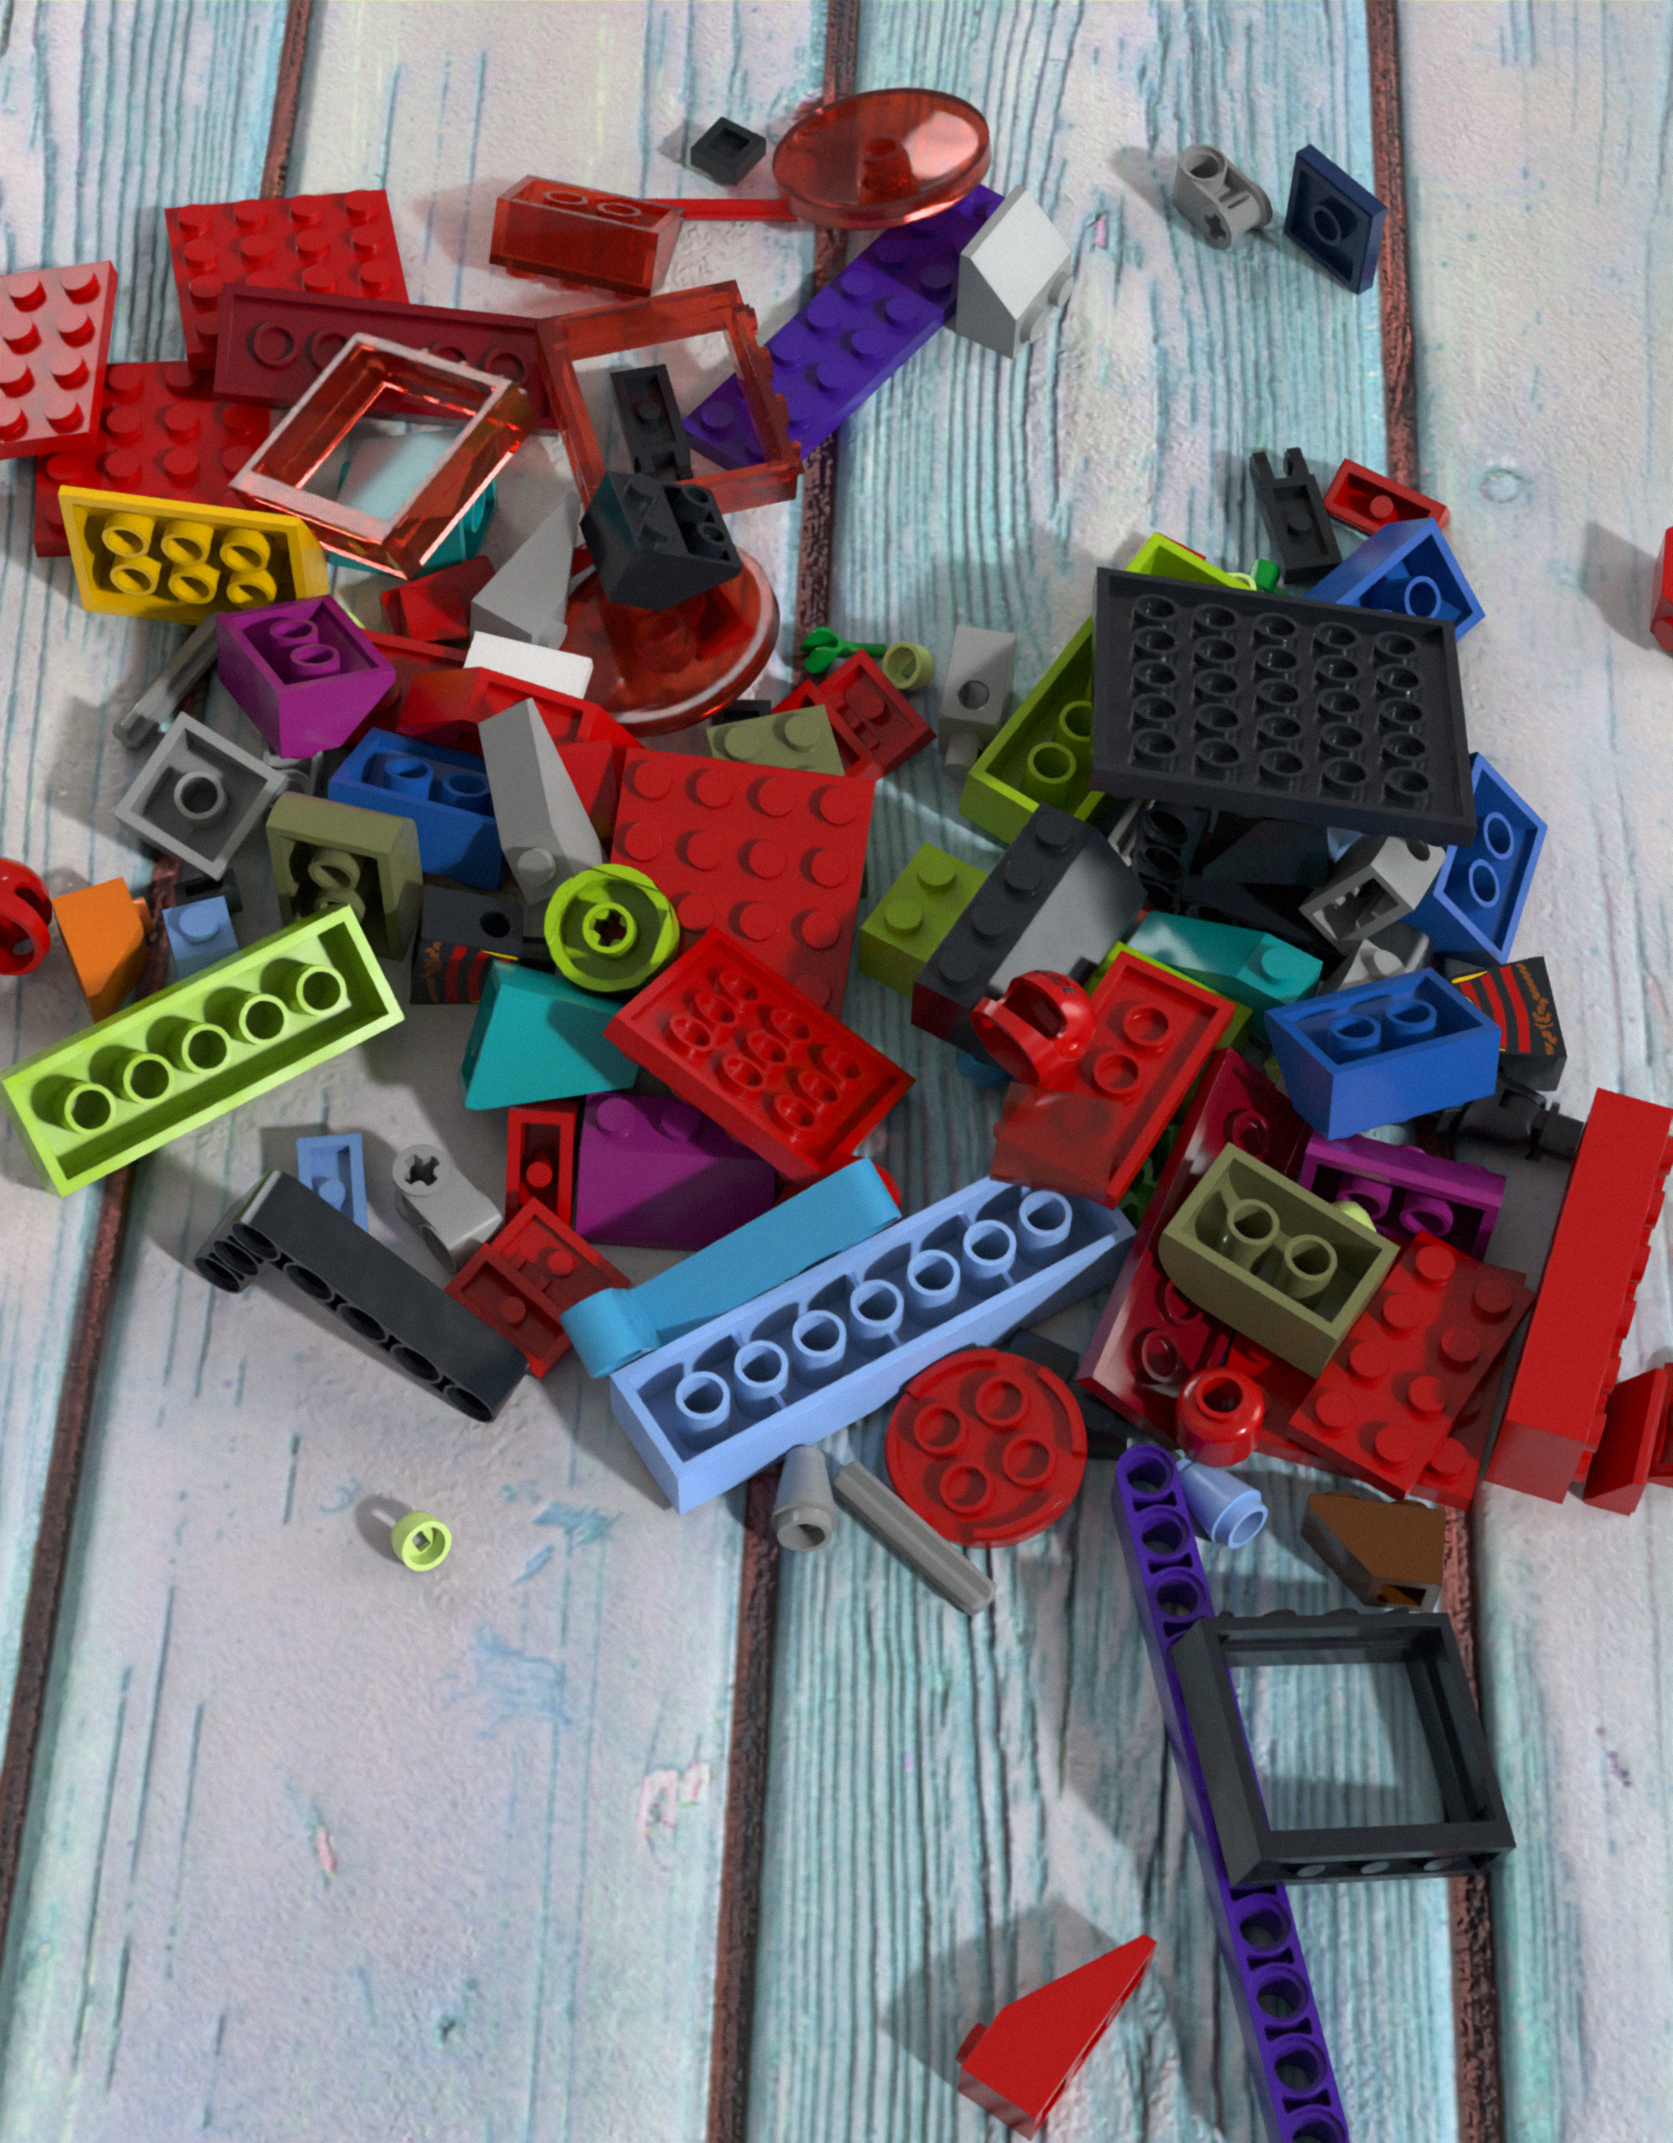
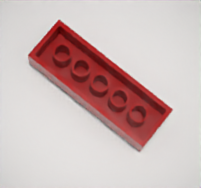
M1597 1087L1574 1154L1536 1290L1537 1295L1531 1308L1483 1481L1558 1504L1563 1503L1571 1481L1584 1484L1593 1453L1596 1454L1604 1430L1607 1414H1604V1409L1608 1396H1611L1619 1373L1622 1361L1619 1352L1623 1339L1626 1340L1637 1304V1301L1633 1299L1637 1285L1641 1283L1651 1251V1245H1648L1652 1229L1656 1227L1666 1191L1662 1189L1666 1175L1669 1176L1673 1165V1136L1668 1135L1673 1118V1109Z

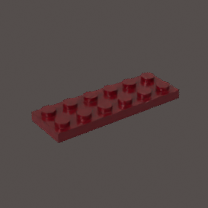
M223 282L213 400L456 427L482 425L492 427V431L558 438L561 421L568 322Z
M1231 1047L1212 1052L1075 1378L1078 1383L1168 1451L1181 1449L1175 1438L1174 1431L1175 1407L1181 1386L1192 1374L1208 1367H1219L1234 1328L1196 1305L1175 1286L1165 1272L1159 1257L1158 1244L1162 1232L1228 1142L1294 1181L1314 1128L1293 1108L1291 1100L1275 1089L1276 1084Z

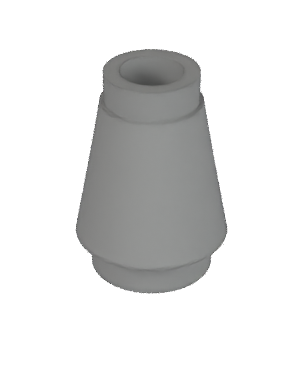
M799 1446L790 1449L784 1456V1465L770 1524L777 1533L778 1541L784 1547L799 1552L819 1550L829 1544L832 1539V1533L838 1527L839 1520L824 1454L814 1447Z

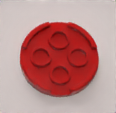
M996 1348L969 1349L951 1354L932 1363L915 1376L904 1388L905 1393L892 1414L887 1435L884 1436L886 1471L894 1493L949 1543L973 1549H994L1015 1545L1043 1532L1058 1520L1070 1506L1082 1484L1088 1457L1087 1434L1081 1411L1072 1392L1047 1366L1044 1365L1043 1367L1022 1356L998 1352Z

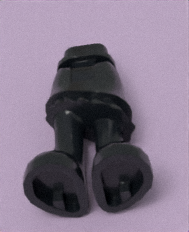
M1499 1070L1497 1071L1494 1095L1466 1102L1459 1107H1448L1409 1119L1414 1122L1437 1125L1434 1138L1454 1137L1452 1144H1469L1511 1156H1521L1526 1160L1539 1163L1542 1155L1568 1165L1571 1163L1585 1122L1558 1113L1560 1103L1555 1101L1552 1102L1549 1111L1545 1110L1547 1099L1543 1095L1523 1084L1515 1082Z

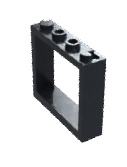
M1400 1607L1384 1614H1359L1356 1609L1341 1608L1324 1615L1297 1616V1613L1293 1610L1282 1609L1266 1613L1261 1617H1235L1230 1611H1222L1216 1618H1199L1197 1621H1194L1193 1626L1171 1649L1231 1889L1484 1876L1517 1847L1448 1612L1410 1613L1408 1607ZM1404 1662L1450 1823L1268 1831L1225 1667Z

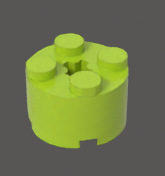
M601 864L582 871L574 877H570L555 891L545 914L544 934L549 952L556 966L577 986L593 993L614 997L637 996L674 963L678 952L680 931L675 909L650 878L628 866ZM616 918H620V925L627 933L623 940L614 939L610 947H606L607 941L598 933L602 925L612 926Z

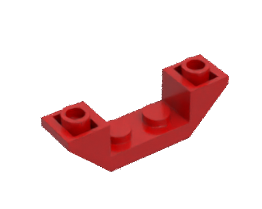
M479 666L416 673L413 675L396 732L454 750L460 730L480 736L479 723L526 699L532 698L554 745L611 739L618 802L627 746L646 749L599 704Z

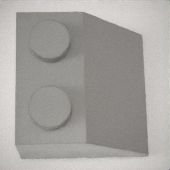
M1017 184L960 253L955 326L956 334L1012 360L1027 341L1033 343L1038 339L1049 313L1055 306L1061 308L1067 302L1074 286V277L1070 275L1071 248L1029 190Z
M181 711L112 814L126 831L175 862L218 882L287 778Z

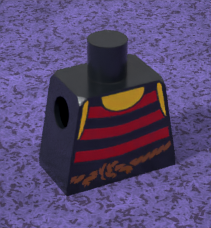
M424 885L412 948L409 1004H479L493 958L554 975L556 964L549 952L546 938L523 936V907L518 902L438 886Z
M1544 956L1457 974L1446 980L1502 1028L1497 1071L1499 1070L1508 1078L1535 1091H1557L1567 1060V1053Z

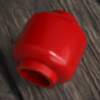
M1208 1367L1192 1374L1180 1388L1174 1415L1175 1438L1183 1452L1197 1463L1213 1468L1231 1467L1244 1461L1257 1447L1262 1432L1265 1414L1262 1393L1251 1378L1241 1371L1228 1367Z

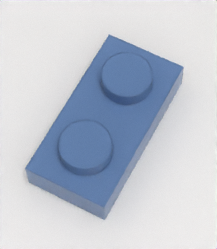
M361 1132L296 1138L298 1180L369 1234L364 1149Z

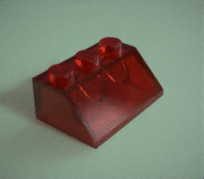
M528 174L497 198L489 264L506 267L505 273L516 278L535 279L538 275L559 279L558 284L566 289L587 291L591 287H597L612 291V297L617 300L640 303L645 301V298L650 299L664 285L685 220L686 209Z

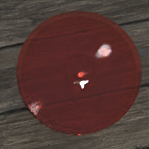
M889 88L848 96L827 104L802 118L779 141L772 158V170L779 199L790 212L799 218L833 229L877 230L923 220L950 208L964 199L986 176L992 160V147L988 124L984 116L977 108L964 99L931 89Z
M734 544L743 566L738 577L664 611L610 603L606 598L597 571L595 570L587 576L568 597L564 624L567 625V633L562 645L558 649L559 651L592 659L593 670L583 700L599 704L633 737L645 738L671 734L699 724L722 711L739 698L752 685L766 666L774 650L780 627L779 604L767 575L757 560L739 546Z

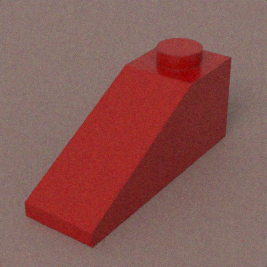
M1143 1934L1003 2007L989 2028L980 2022L977 2023L965 2038L955 2057V2060L962 2064L957 2091L1031 2141L1151 1967L1157 1942Z

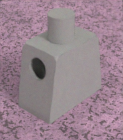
M1364 835L1356 840L1334 864L1329 883L1324 887L1316 886L1298 909L1340 953H1343L1414 911L1446 860L1445 851L1442 847L1431 846L1420 840L1387 835L1383 837ZM1371 879L1372 889L1367 897L1358 896L1357 894L1366 882Z

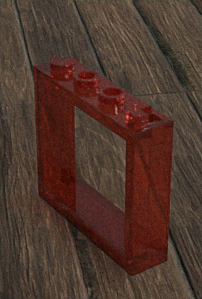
M736 279L535 320V355L578 494L581 495L584 513L601 483L606 469L572 361L718 331L723 333L766 463L673 483L682 485L691 483L707 490H712L721 515L796 499L798 475L805 474L800 457L801 445L798 440L790 441L786 430V427H789L787 403L783 393L774 394L770 383L774 377L771 356L766 346L758 347L755 334L758 333L756 312L754 307L750 308L749 304L743 303Z
M357 331L228 486L247 510L300 517L324 549L411 581L540 421L526 402L528 398L526 390L517 388L514 382L510 381L505 374H500L497 377L480 371L466 361H460L457 364L442 359L431 350L425 348L417 351L402 346L391 337L384 340ZM385 387L474 416L389 521L301 490Z

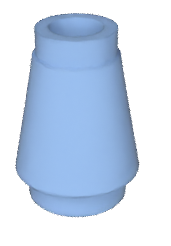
M1187 1455L1176 1463L1186 1504L1214 1543H1225L1229 1548L1237 1549L1248 1543L1260 1531L1267 1519L1268 1509L1261 1503V1493L1219 1467L1213 1468L1199 1464Z

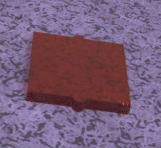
M1010 1082L1002 1120L996 1122L993 1126V1137L997 1139L989 1180L1105 1202L1112 1161H1117L1121 1155V1146L1116 1141L1124 1103Z

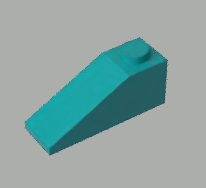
M1157 911L1150 912L1127 944L1129 947L1252 1009L1253 1015L1250 1031L1269 1041L1270 1038L1264 1023L1265 1011L1315 998L1323 964L1319 959L1266 932Z

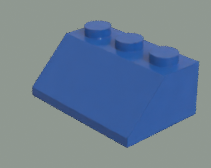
M1434 517L1387 523L1302 597L1311 600L1454 621L1456 642L1486 616Z
M372 727L330 778L328 800L414 820L418 834L422 874L430 873L460 881L464 886L475 890L489 889L497 892L511 874L512 870L501 848L484 756L457 749L453 750L424 740Z
M1479 752L1469 754L1477 830L1472 847L1466 848L1453 845L1442 847L1445 851L1446 860L1415 910L1398 919V921L1414 926L1430 937L1434 944L1433 954L1488 968L1506 964L1548 826Z
M1431 967L1265 1011L1264 1023L1293 1108L1327 1141L1349 1138L1359 1132L1391 1123H1402L1416 1116L1448 1107H1459L1466 1102L1495 1094L1502 1028Z

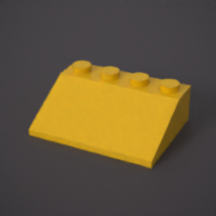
M61 485L58 491L83 610L199 626L208 614L215 613L218 610L230 613L326 595L329 592L330 585L325 549L300 517Z

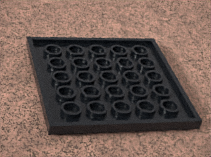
M1097 567L1093 585L1089 790L1104 792L1111 797L1120 799L1136 797L1163 801L1179 808L1202 807L1229 811L1245 818L1262 816L1295 821L1302 826L1311 828L1327 826L1358 831L1370 837H1383L1387 835L1420 840L1436 847L1453 845L1471 848L1477 830V820L1454 621Z

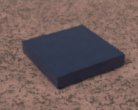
M1309 144L1296 152L1283 232L1349 289L1360 295L1373 287L1388 207L1312 144Z

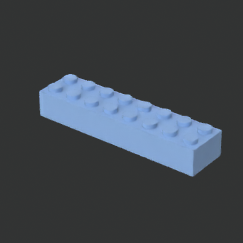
M1013 1162L609 1375L611 1413L677 1514L681 1516L783 1461L785 1454L790 1449L799 1446H811L903 1396L905 1393L904 1388L910 1381L932 1363L957 1352L969 1349L992 1348L1016 1335L1020 1327L1027 1329L1116 1281L1137 1231L1118 1206L1113 1211Z

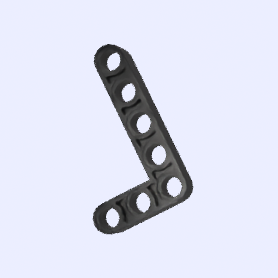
M1148 799L1138 818L1131 871L1148 891L1147 900L1140 909L1142 912L1149 915L1151 911H1157L1269 933L1322 961L1319 980L1323 982L1332 975L1358 945L1356 944L1340 953L1301 913L1298 908L1314 890L1313 888L1302 885L1204 881L1202 870L1208 849L1205 847L1212 809L1202 807L1179 808L1168 802ZM1398 920L1366 938L1379 949L1394 954L1412 972L1427 968L1434 953V944L1430 937L1414 926Z
M268 1171L229 1208L193 1257L195 1268L205 1279L216 1287L234 1294L244 1291L271 1267L459 1411L479 1422L492 1423L495 1421L530 1368L529 1360L514 1344L302 1182L282 1171Z

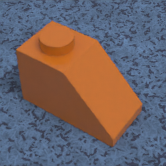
M123 876L50 899L60 938L93 1024L114 1015L120 1010L150 960L144 935L155 932L153 922L143 896L132 900Z

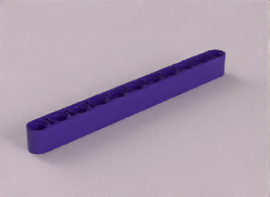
M1138 1444L1128 1448L1118 1460L1111 1493V1507L1268 2142L1293 2143L1294 2139L1309 2136L1320 2140L1322 2143H1349V2131L1286 1887L1231 1889L1228 1873L1223 1864L1225 1861L1211 1805L1207 1799L1208 1793L1194 1738L1191 1734L1192 1730L1171 1650L1193 1626L1194 1621H1197L1199 1618H1216L1177 1466L1172 1456L1163 1448L1153 1444ZM1137 1480L1147 1481L1155 1485L1158 1490L1141 1492L1134 1489L1129 1483ZM1150 1541H1162L1171 1546L1174 1551L1167 1554H1158L1150 1551L1144 1544ZM1167 1602H1176L1185 1606L1190 1611V1614L1172 1616L1164 1612L1160 1605ZM1225 1667L1267 1830L1271 1831L1229 1667ZM1247 1927H1260L1272 1935L1275 1944L1269 1947L1253 1946L1242 1937L1240 1931ZM1266 1995H1276L1283 1998L1290 2005L1293 2014L1284 2018L1273 2017L1261 2009L1257 2000ZM1283 2065H1293L1301 2068L1308 2075L1311 2085L1303 2089H1292L1285 2086L1278 2079L1275 2069Z

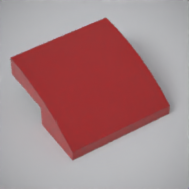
M863 648L816 687L808 678L771 710L772 714L824 704L845 776L877 781L905 763L938 737Z
M532 1196L490 1245L485 1242L443 1291L522 1351L529 1360V1370L542 1380L574 1349L558 1317L575 1304L608 1288L630 1289L634 1283L536 1197Z

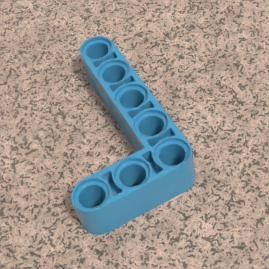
M866 1157L821 1180L637 1288L605 1289L575 1304L558 1318L591 1379L609 1378V1375L859 1244L893 1224L902 1217V1214L871 1159Z

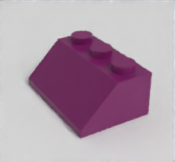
M330 594L215 615L219 680L281 759H308L317 755L319 751L341 747L396 681L395 669Z
M601 1092L587 1094L580 1143L575 1232L588 1244L699 1252L773 1208L776 1202L778 1182L776 1168L749 1147L742 1146L730 1139L722 1126L696 1106L688 1105L678 1098Z
M1314 1129L1306 1149L1298 1185L1329 1204L1340 1200L1357 1202L1368 1213L1378 1234L1412 1242L1420 1229L1477 1261L1483 1262L1501 1206L1507 1176L1490 1172L1485 1167L1476 1163H1457L1428 1155L1421 1149L1411 1145L1396 1146L1364 1137L1360 1133H1356L1349 1138L1327 1141Z

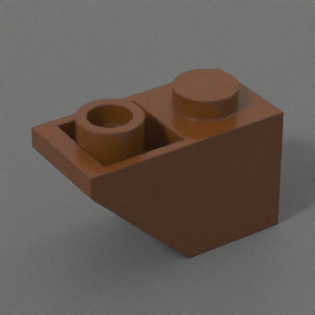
M1329 1491L1323 1494L1309 1493L1301 1521L1300 1535L1363 1605L1389 1609L1408 1607L1409 1611L1433 1613L1443 1582L1446 1510L1428 1508L1419 1501L1409 1499L1396 1500L1391 1503L1362 1500L1355 1494L1345 1491Z

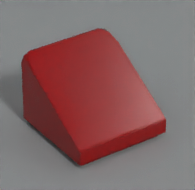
M458 585L398 590L403 637L442 646H459L469 640L468 626Z

